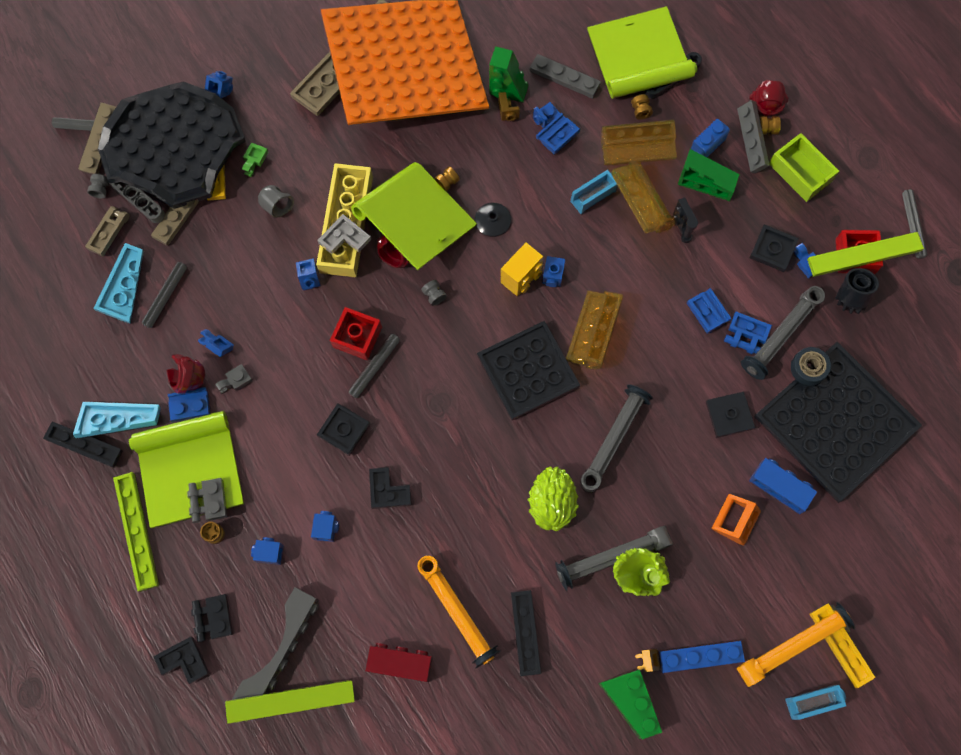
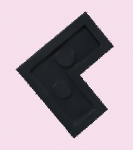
M389 467L369 469L372 509L411 506L410 485L390 486Z
M189 637L153 656L161 675H166L181 667L189 684L210 674L193 637Z

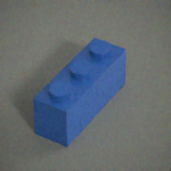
M765 458L761 461L749 480L798 514L806 511L817 493L810 483L800 481L793 472L782 469L773 459Z

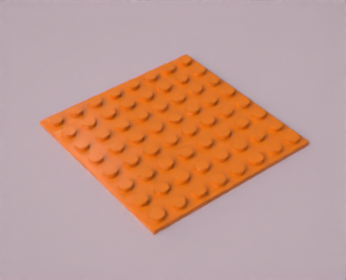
M416 0L321 9L348 125L489 109L488 100L458 0Z

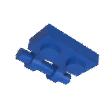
M735 312L728 329L734 332L735 335L732 337L726 334L724 342L729 343L731 347L747 350L746 352L749 354H756L760 350V347L756 346L757 342L762 344L766 342L772 325ZM740 337H747L751 339L750 343L740 340Z

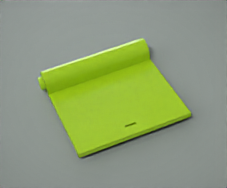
M667 6L587 27L612 99L692 78L697 73L696 63L686 58Z
M416 162L410 164L351 206L352 213L358 220L363 221L368 218L417 270L477 225L424 167Z
M224 410L131 435L129 445L131 450H135L139 457L151 529L192 518L189 515V508H191L190 499L187 497L189 483H196L197 490L202 489V481L222 478L226 509L244 504L229 423ZM203 497L198 498L199 507L204 506Z

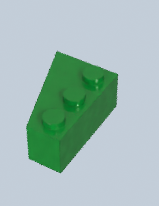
M495 46L489 64L490 95L499 98V93L506 92L507 99L523 103L529 84L523 78L524 73L519 70L518 60L512 50Z
M690 149L678 185L730 201L740 174Z
M640 670L598 683L639 739H645L662 733Z

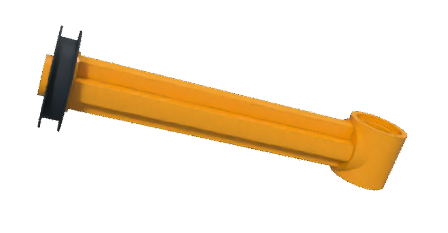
M432 556L422 557L418 562V570L425 580L429 582L476 655L477 659L472 664L476 663L477 666L475 668H478L483 664L489 663L501 650L497 651V646L490 648L445 579L436 559ZM426 563H433L434 568L432 571L425 572L423 570Z
M836 602L837 606L831 605L834 611L831 615L759 658H752L739 665L736 669L747 687L761 681L769 671L844 627L848 632H851L850 628L855 630V625L848 612L840 603Z

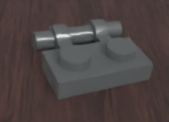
M222 478L202 481V489L197 490L196 483L188 484L189 491H187V497L190 499L191 508H189V515L192 516V523L200 522V515L205 514L207 521L227 518ZM203 497L204 506L199 507L198 498Z

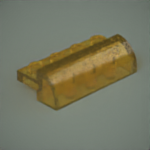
M665 120L602 126L601 150H603L604 165L676 159L675 121Z
M632 160L628 165L612 170L611 174L645 234L652 231L658 233L673 227L675 221L639 160Z
M587 291L566 357L568 362L582 364L589 369L602 368L623 301L622 294L604 291V294Z

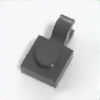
M240 364L225 374L228 379L221 380L215 385L223 394L232 387L236 391L252 382V379L243 365Z

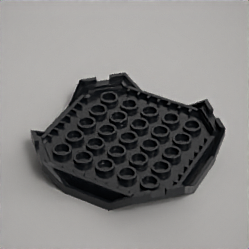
M183 81L122 99L103 126L98 151L109 183H126L157 196L167 205L176 209L186 206L187 202L196 199L199 202L212 198L219 172L234 148L245 143L246 140L234 108L215 93Z

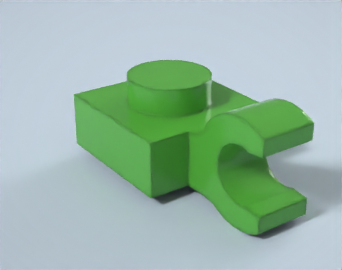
M254 143L250 144L243 156L244 161H246L242 168L245 171L244 175L251 177L254 173L255 165L261 167L269 153L267 148Z

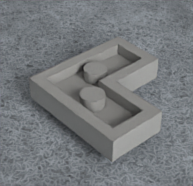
M342 214L317 241L331 254L344 242L348 243L357 252H360L370 242L371 236Z

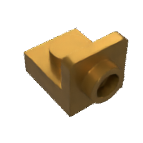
M506 92L499 93L498 103L501 120L513 121L519 119L520 108L518 106L511 107V100L507 99Z

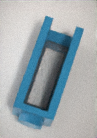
M608 170L604 171L574 190L570 202L582 215L585 210L613 192H616L619 184L616 176Z
M832 685L785 698L791 719L800 720L845 707L846 695L839 685Z

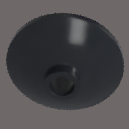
M487 203L476 212V227L486 236H500L510 227V212L499 203ZM495 215L496 218L491 219L490 216Z

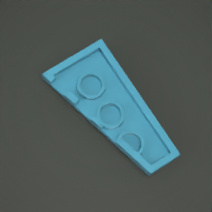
M127 243L124 244L94 306L95 311L129 324L131 323L144 253L143 249Z
M83 402L73 435L75 438L154 426L157 425L161 408L156 404Z

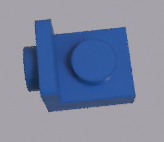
M549 102L540 109L538 107L534 108L533 119L537 125H541L544 128L560 112Z
M314 258L296 262L297 275L302 290L319 287L320 282Z

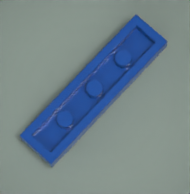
M741 641L659 652L662 673L745 662Z

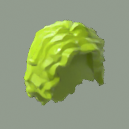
M548 467L540 475H537V480L533 482L534 485L529 491L530 498L527 499L531 507L529 513L540 528L559 531L567 526L572 518L576 517V511L579 508L577 504L578 495L572 478L564 469Z
M631 548L626 550L625 554L622 553L620 556H616L617 560L613 566V573L618 586H621L623 592L632 593L636 596H657L661 593L662 586L670 583L665 557L660 556V553H653L643 548Z

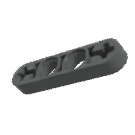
M120 182L111 183L121 196L151 222L159 223L164 219L165 212L141 189L124 183L125 188L119 184ZM136 190L134 196L128 197L130 191ZM142 201H148L146 206L140 207ZM151 209H153L158 214L156 216L153 215L150 212Z

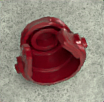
M765 80L761 85H758L756 91L750 94L749 99L756 102L758 114L775 116L782 112L789 97L785 93L783 83Z
M385 236L378 238V254L386 264L394 268H403L410 264Z
M179 354L172 355L171 358L178 365V370L173 368L166 370L171 388L179 394H185L188 390L199 388L205 379L203 365L197 359L193 360L190 357Z

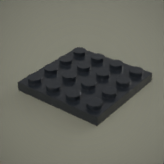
M545 321L477 353L511 420H515L580 387L576 376Z

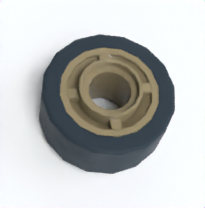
M815 347L803 348L794 356L791 362L793 377L803 385H817L831 371V362L828 355ZM807 363L812 364L814 366V370L810 369L807 366Z

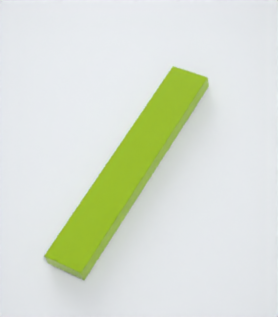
M918 232L811 256L807 261L814 277L921 252L924 247Z
M130 472L114 477L137 591L141 592L158 587L159 582L135 474Z
M352 680L228 700L225 701L228 724L355 701Z

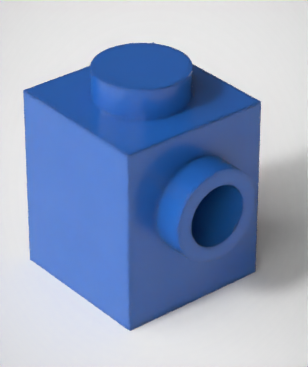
M547 256L543 284L549 287H561L565 259Z
M320 511V514L314 513L311 538L318 541L334 542L335 533L339 531V521H337V518L329 511Z
M263 537L262 540H256V544L252 546L251 557L257 563L281 565L284 545L280 542H274L275 539Z

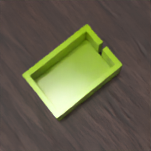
M802 133L774 153L769 163L806 202L833 182L839 173V170Z

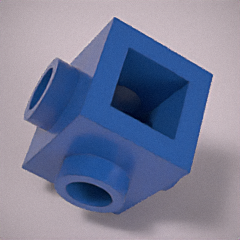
M223 71L209 74L206 76L205 90L215 93L222 99L232 92L233 77L227 76Z

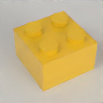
M525 243L501 268V283L516 296L521 292L525 293L530 287L531 281L533 279L537 280L542 274L543 256L528 243Z

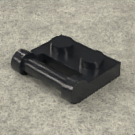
M684 197L678 200L672 215V221L682 233L681 241L689 243L692 240L693 230L697 228L698 220Z

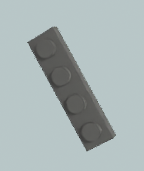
M537 54L530 66V72L592 99L601 81L539 54Z
M751 100L737 108L750 172L755 174L770 165L755 101Z

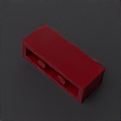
M376 643L375 647L370 646L366 672L428 682L432 657L428 656L427 651L416 650V654L408 653V648L396 646V650L387 649L388 645Z

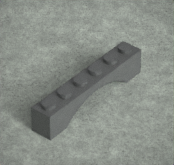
M294 587L284 605L286 625L283 640L278 651L261 671L241 682L232 700L268 694L269 690L272 691L278 682L276 677L280 671L283 672L288 664L287 657L290 652L293 653L299 644L297 641L300 634L305 633L309 626V623H307L311 615L314 616L319 608L317 604L318 599Z

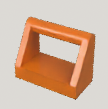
M728 494L711 529L744 546L761 510L754 502ZM734 502L744 507L745 510L734 532L721 528Z

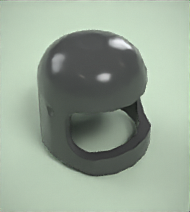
M268 185L260 191L258 203L270 215L278 218L292 209L294 198L289 193H282L277 186ZM287 197L288 203L284 209L278 208L276 203L280 199Z

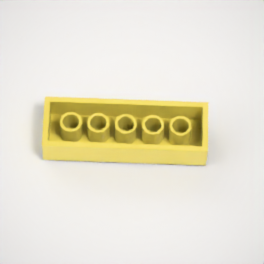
M334 164L322 235L342 214L364 231L366 219L363 221L358 220L353 215L351 206L371 192L373 181L371 167ZM346 242L333 254L320 245L316 264L319 273L356 277L360 252H357Z

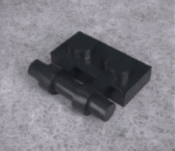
M226 594L205 598L206 607L202 608L200 600L192 601L193 609L191 610V616H194L195 628L193 630L194 635L197 636V642L206 641L205 633L210 632L211 639L233 635ZM204 614L208 615L209 625L203 626L202 615Z

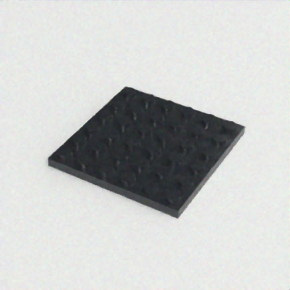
M836 342L825 352L831 362V371L822 382L817 385L808 386L799 383L795 379L754 417L839 503L911 437L922 424ZM811 364L809 368L814 370V366Z

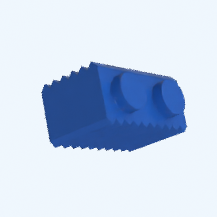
M715 119L701 135L696 137L691 150L708 157L726 140L730 131L729 127L719 119Z

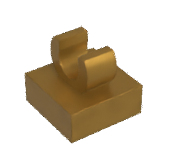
M657 649L643 650L642 654L635 655L636 658H642L644 663L642 666H637L638 670H645V672L661 670Z

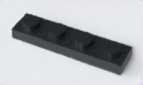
M53 421L51 422L43 437L44 440L115 468L123 450L90 436L75 438L73 429Z
M531 590L511 592L520 676L541 674Z

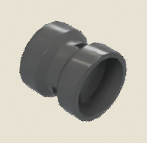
M92 174L90 178L91 185L88 186L87 193L95 198H105L107 193L106 187L109 185L107 177L100 174Z
M437 280L428 282L421 289L424 295L429 297L428 301L432 306L440 304L447 297L444 290H440V284Z

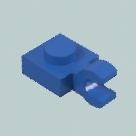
M801 243L793 253L800 259L797 263L798 267L807 278H810L813 275L807 259L811 256H816L814 252L808 254L807 248Z
M207 329L201 331L200 334L204 337L198 339V342L206 345V348L221 357L232 351L234 344L221 335L214 336Z

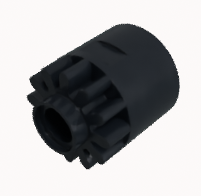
M863 268L850 270L835 297L836 300H839L837 305H842V310H848L850 314L854 310L858 314H860L861 310L865 311L879 287L877 277L871 271Z

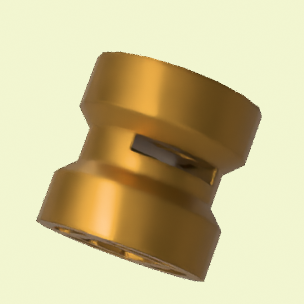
M638 95L631 100L632 107L635 109V117L638 120L646 119L653 114L652 107L649 106L648 95Z
M773 116L771 119L767 117L759 118L763 135L767 133L778 135L780 133L781 121L779 116Z
M449 166L444 170L443 174H439L434 178L445 191L450 189V185L460 181L457 173Z
M207 522L200 529L201 537L211 544H218L225 537L224 529L215 522Z

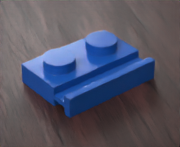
M561 112L536 135V139L540 140L555 155L580 132V128L570 119L564 117Z
M711 288L693 297L686 303L707 334L731 320L730 315Z
M204 387L188 390L185 394H168L170 421H183L210 414L208 389Z

